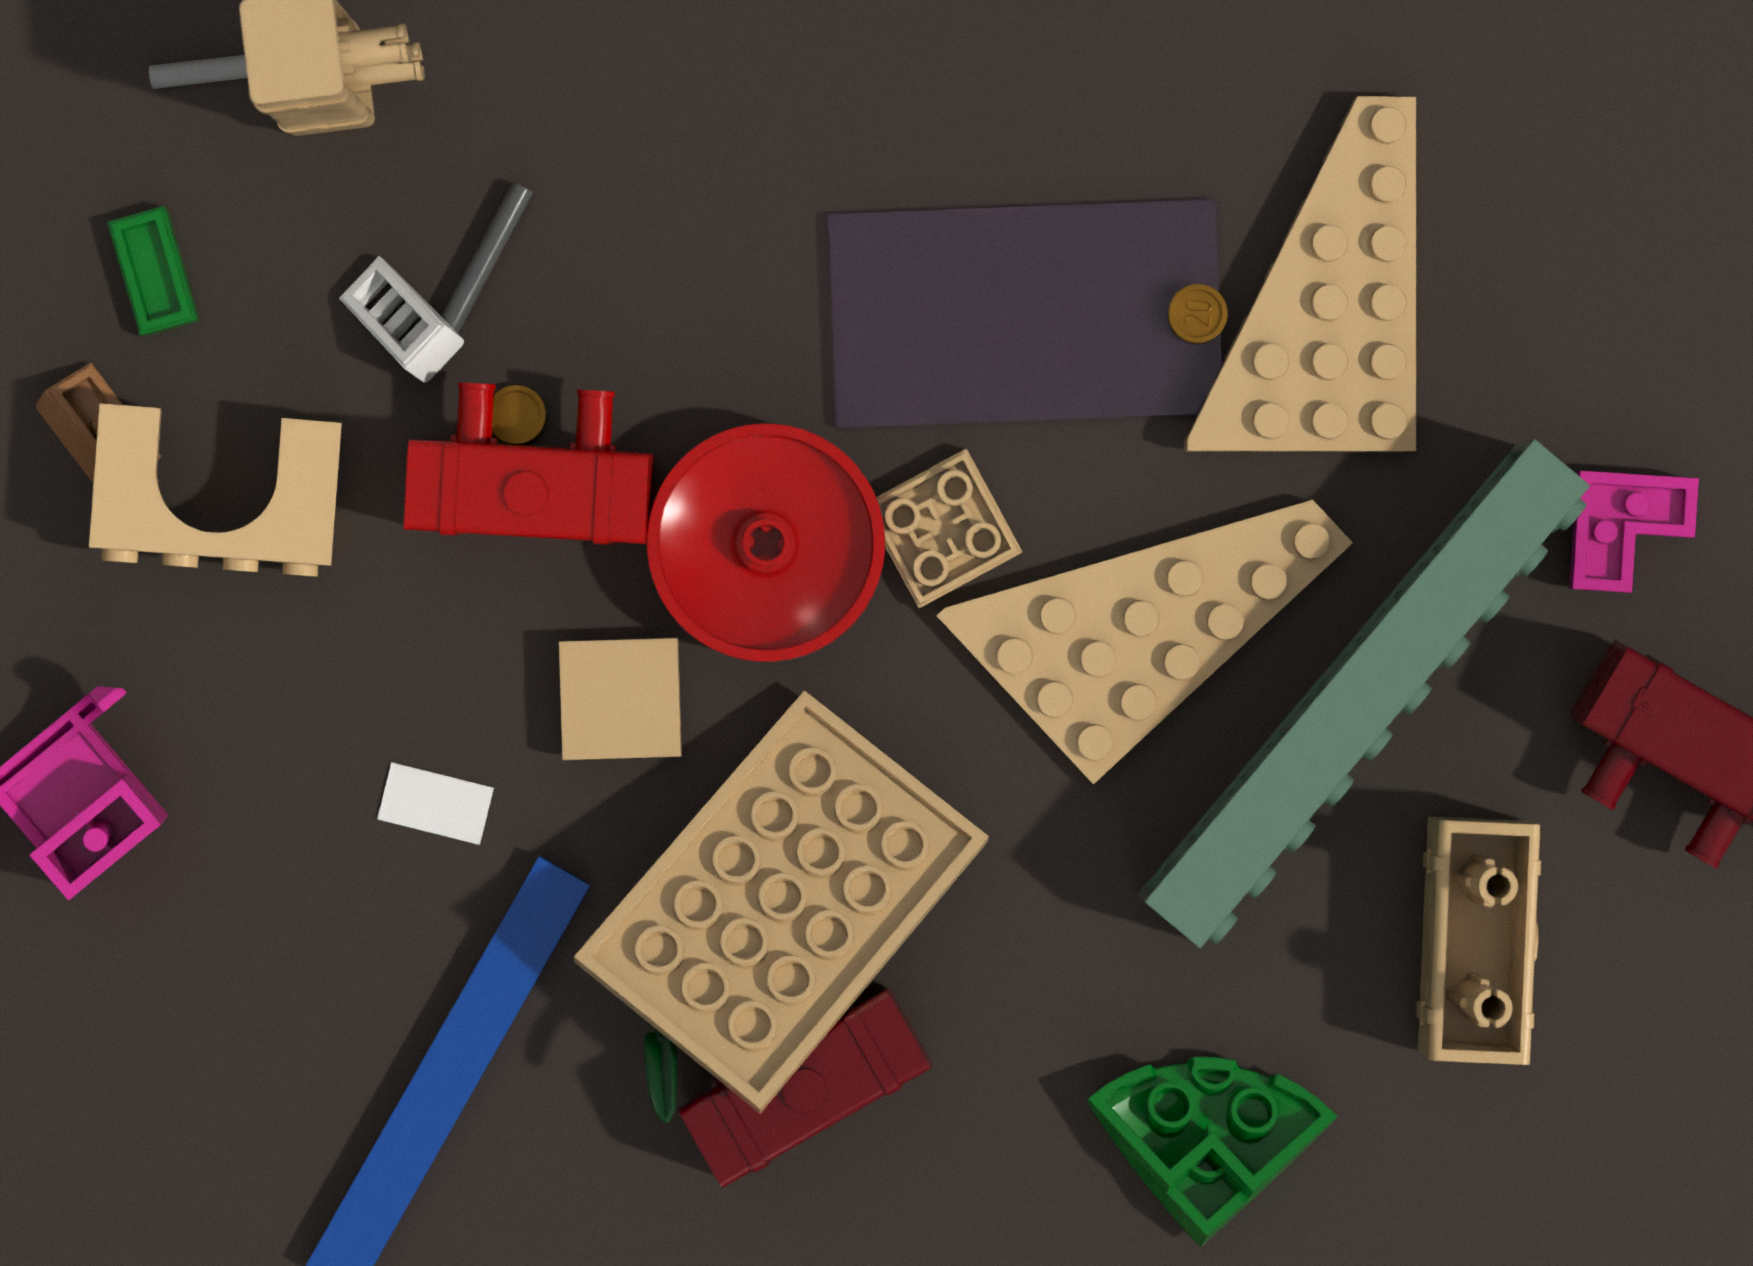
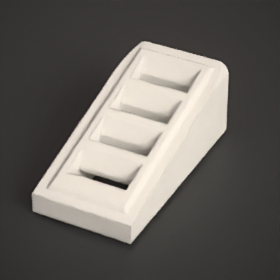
M380 256L339 297L345 306L399 364L422 382L431 380L464 344L463 338ZM389 283L392 288L369 311L366 306ZM403 300H405L406 302L403 304V306L386 322L385 325H383V321L401 304ZM419 317H421L422 319L415 325V327L401 341H399L398 339L410 328V326Z

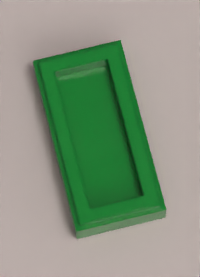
M161 206L107 222L139 335L146 337L200 321L168 208Z

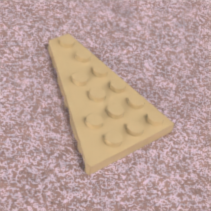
M1357 96L1353 99L1341 123V128L1333 144L1330 145L1322 161L1323 164L1283 240V245L1275 261L1272 262L1264 278L1265 281L1248 315L1245 316L1224 359V363L1206 395V400L1189 434L1184 439V452L1416 451V97Z
M1310 500L944 608L937 617L1092 784H1095L1353 542L1314 500Z

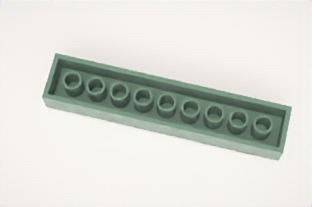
M1536 439L1515 445L1140 889L1137 895L1199 948L1207 940H1210L1214 945L1220 942L1238 919L1232 913L1237 904L1246 894L1255 899L1274 878L1277 871L1270 865L1284 849L1294 853L1310 836L1316 825L1309 819L1318 808L1326 803L1330 807L1334 806L1348 791L1354 782V779L1348 775L1350 770L1360 759L1367 758L1371 761L1386 746L1393 736V733L1387 729L1393 719L1403 712L1410 715L1427 697L1432 687L1426 683V680L1436 668L1439 669L1444 666L1446 669H1449L1465 652L1471 642L1464 635L1474 623H1479L1481 620L1487 623L1499 612L1509 598V595L1503 591L1513 577L1516 578L1520 574L1526 577L1541 562L1548 552V549L1542 543L1551 532L1554 533L1559 528L1565 531L1579 517L1587 506L1581 497L1590 485Z

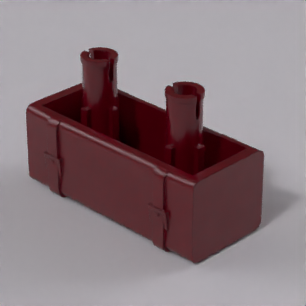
M1615 639L1571 712V716L1581 725L1606 738L1604 743L1609 746L1586 786H1583L1581 792L1614 810L1617 806V801L1639 764L1646 766L1647 762L1710 797L1707 802L1712 804L1689 845H1686L1684 850L1704 863L1718 869L1721 859L1743 822L1747 825L1751 821L1753 822V717L1674 673L1671 667L1647 654L1645 656Z
M890 987L859 1005L853 1002L761 1114L713 1075L714 1082L710 1083L712 1089L683 1105L678 1111L720 1186L724 1188L752 1171L756 1173L765 1168L774 1158L885 1094L890 1096L902 1089L906 1082L931 1069L933 1062Z

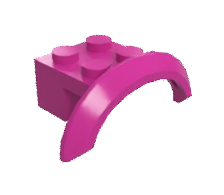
M97 686L0 766V806L36 847L30 854V857L68 901L158 828L169 816L91 724V722L127 694L124 688Z

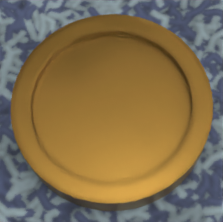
M1192 284L1182 288L1172 298L1168 308V321L1173 332L1180 339L1193 344L1206 343L1217 337L1225 327L1228 316L1227 305L1222 295L1214 288L1204 284Z
M512 385L499 390L494 395L492 432L502 441L516 445L528 443L538 437L545 426L547 418L546 407L541 397L532 389L521 385Z

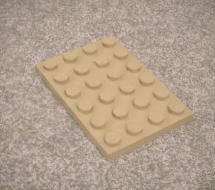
M804 690L576 953L574 962L761 1114L987 844L989 836Z

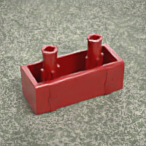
M458 382L459 400L456 436L450 435V441L409 439L404 530L440 532V535L452 536L468 533L593 541V544L609 545L614 542L647 543L648 523L653 502L655 453L617 451V445H611L614 391L577 389L578 409L575 443H569V448L498 444V438H492L494 390H496V384Z

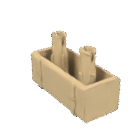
M243 0L240 4L239 10L251 100L257 110L263 114H268L277 122L278 127L287 134L301 136L370 127L375 121L371 85L410 80L422 81L425 79L424 66H421L420 61H423L420 43L405 44L409 43L405 23L398 24V26L361 30L337 0Z
M1428 816L1426 852H1423V867L1426 870L1420 1001H1417L1416 1017L1419 1018L1418 1053L1428 1060L1530 1064L1531 1029L1534 1028L1535 1014L1532 1012L1534 963L1537 959L1538 951L1536 913L1538 876L1541 875V860H1539L1540 824L1523 820Z

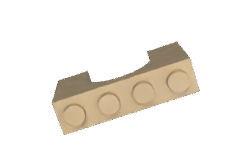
M99 404L89 548L102 549V561L138 563V552L163 553L162 565L198 568L199 556L223 558L222 570L258 572L259 561L283 562L282 574L318 577L319 565L331 566L342 423L282 418L277 481L274 494L268 506L254 521L242 528L229 532L211 533L197 530L180 521L168 509L161 496L157 479L161 408Z

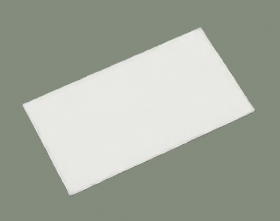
M391 762L377 819L480 845L494 788Z

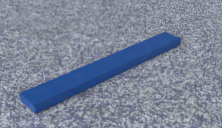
M541 855L538 857L306 1266L375 1265L592 884Z

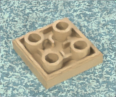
M967 448L876 497L884 523L885 547L918 608L925 606L1022 553L1019 544Z
M678 638L559 642L562 760L682 756Z

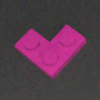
M1594 471L1576 472L1590 487L1581 497L1587 506L1573 522L1569 589L1632 593L1636 535L1695 538L1699 478Z

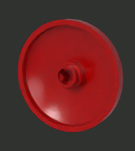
M751 424L728 429L706 439L690 450L670 471L661 485L652 506L647 531V555L652 579L661 600L673 618L690 635L711 649L731 657L757 662H775L794 659L817 651L833 642L856 622L870 602L880 579L885 555V531L880 506L872 487L858 466L843 451L824 438L804 429L781 424Z

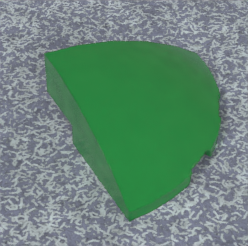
M1191 1057L1184 1064L1168 1065L1160 1068L1146 1065L1108 1083L1087 1100L1088 1105L1133 1169L1200 1248L1283 1172L1338 1117L1312 1093L1280 1074L1275 1073L1274 1075L1266 1076L1255 1071L1240 1068L1236 1060L1217 1057Z

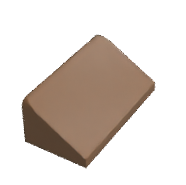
M89 363L45 390L36 403V408L94 484L99 404H123L93 364Z

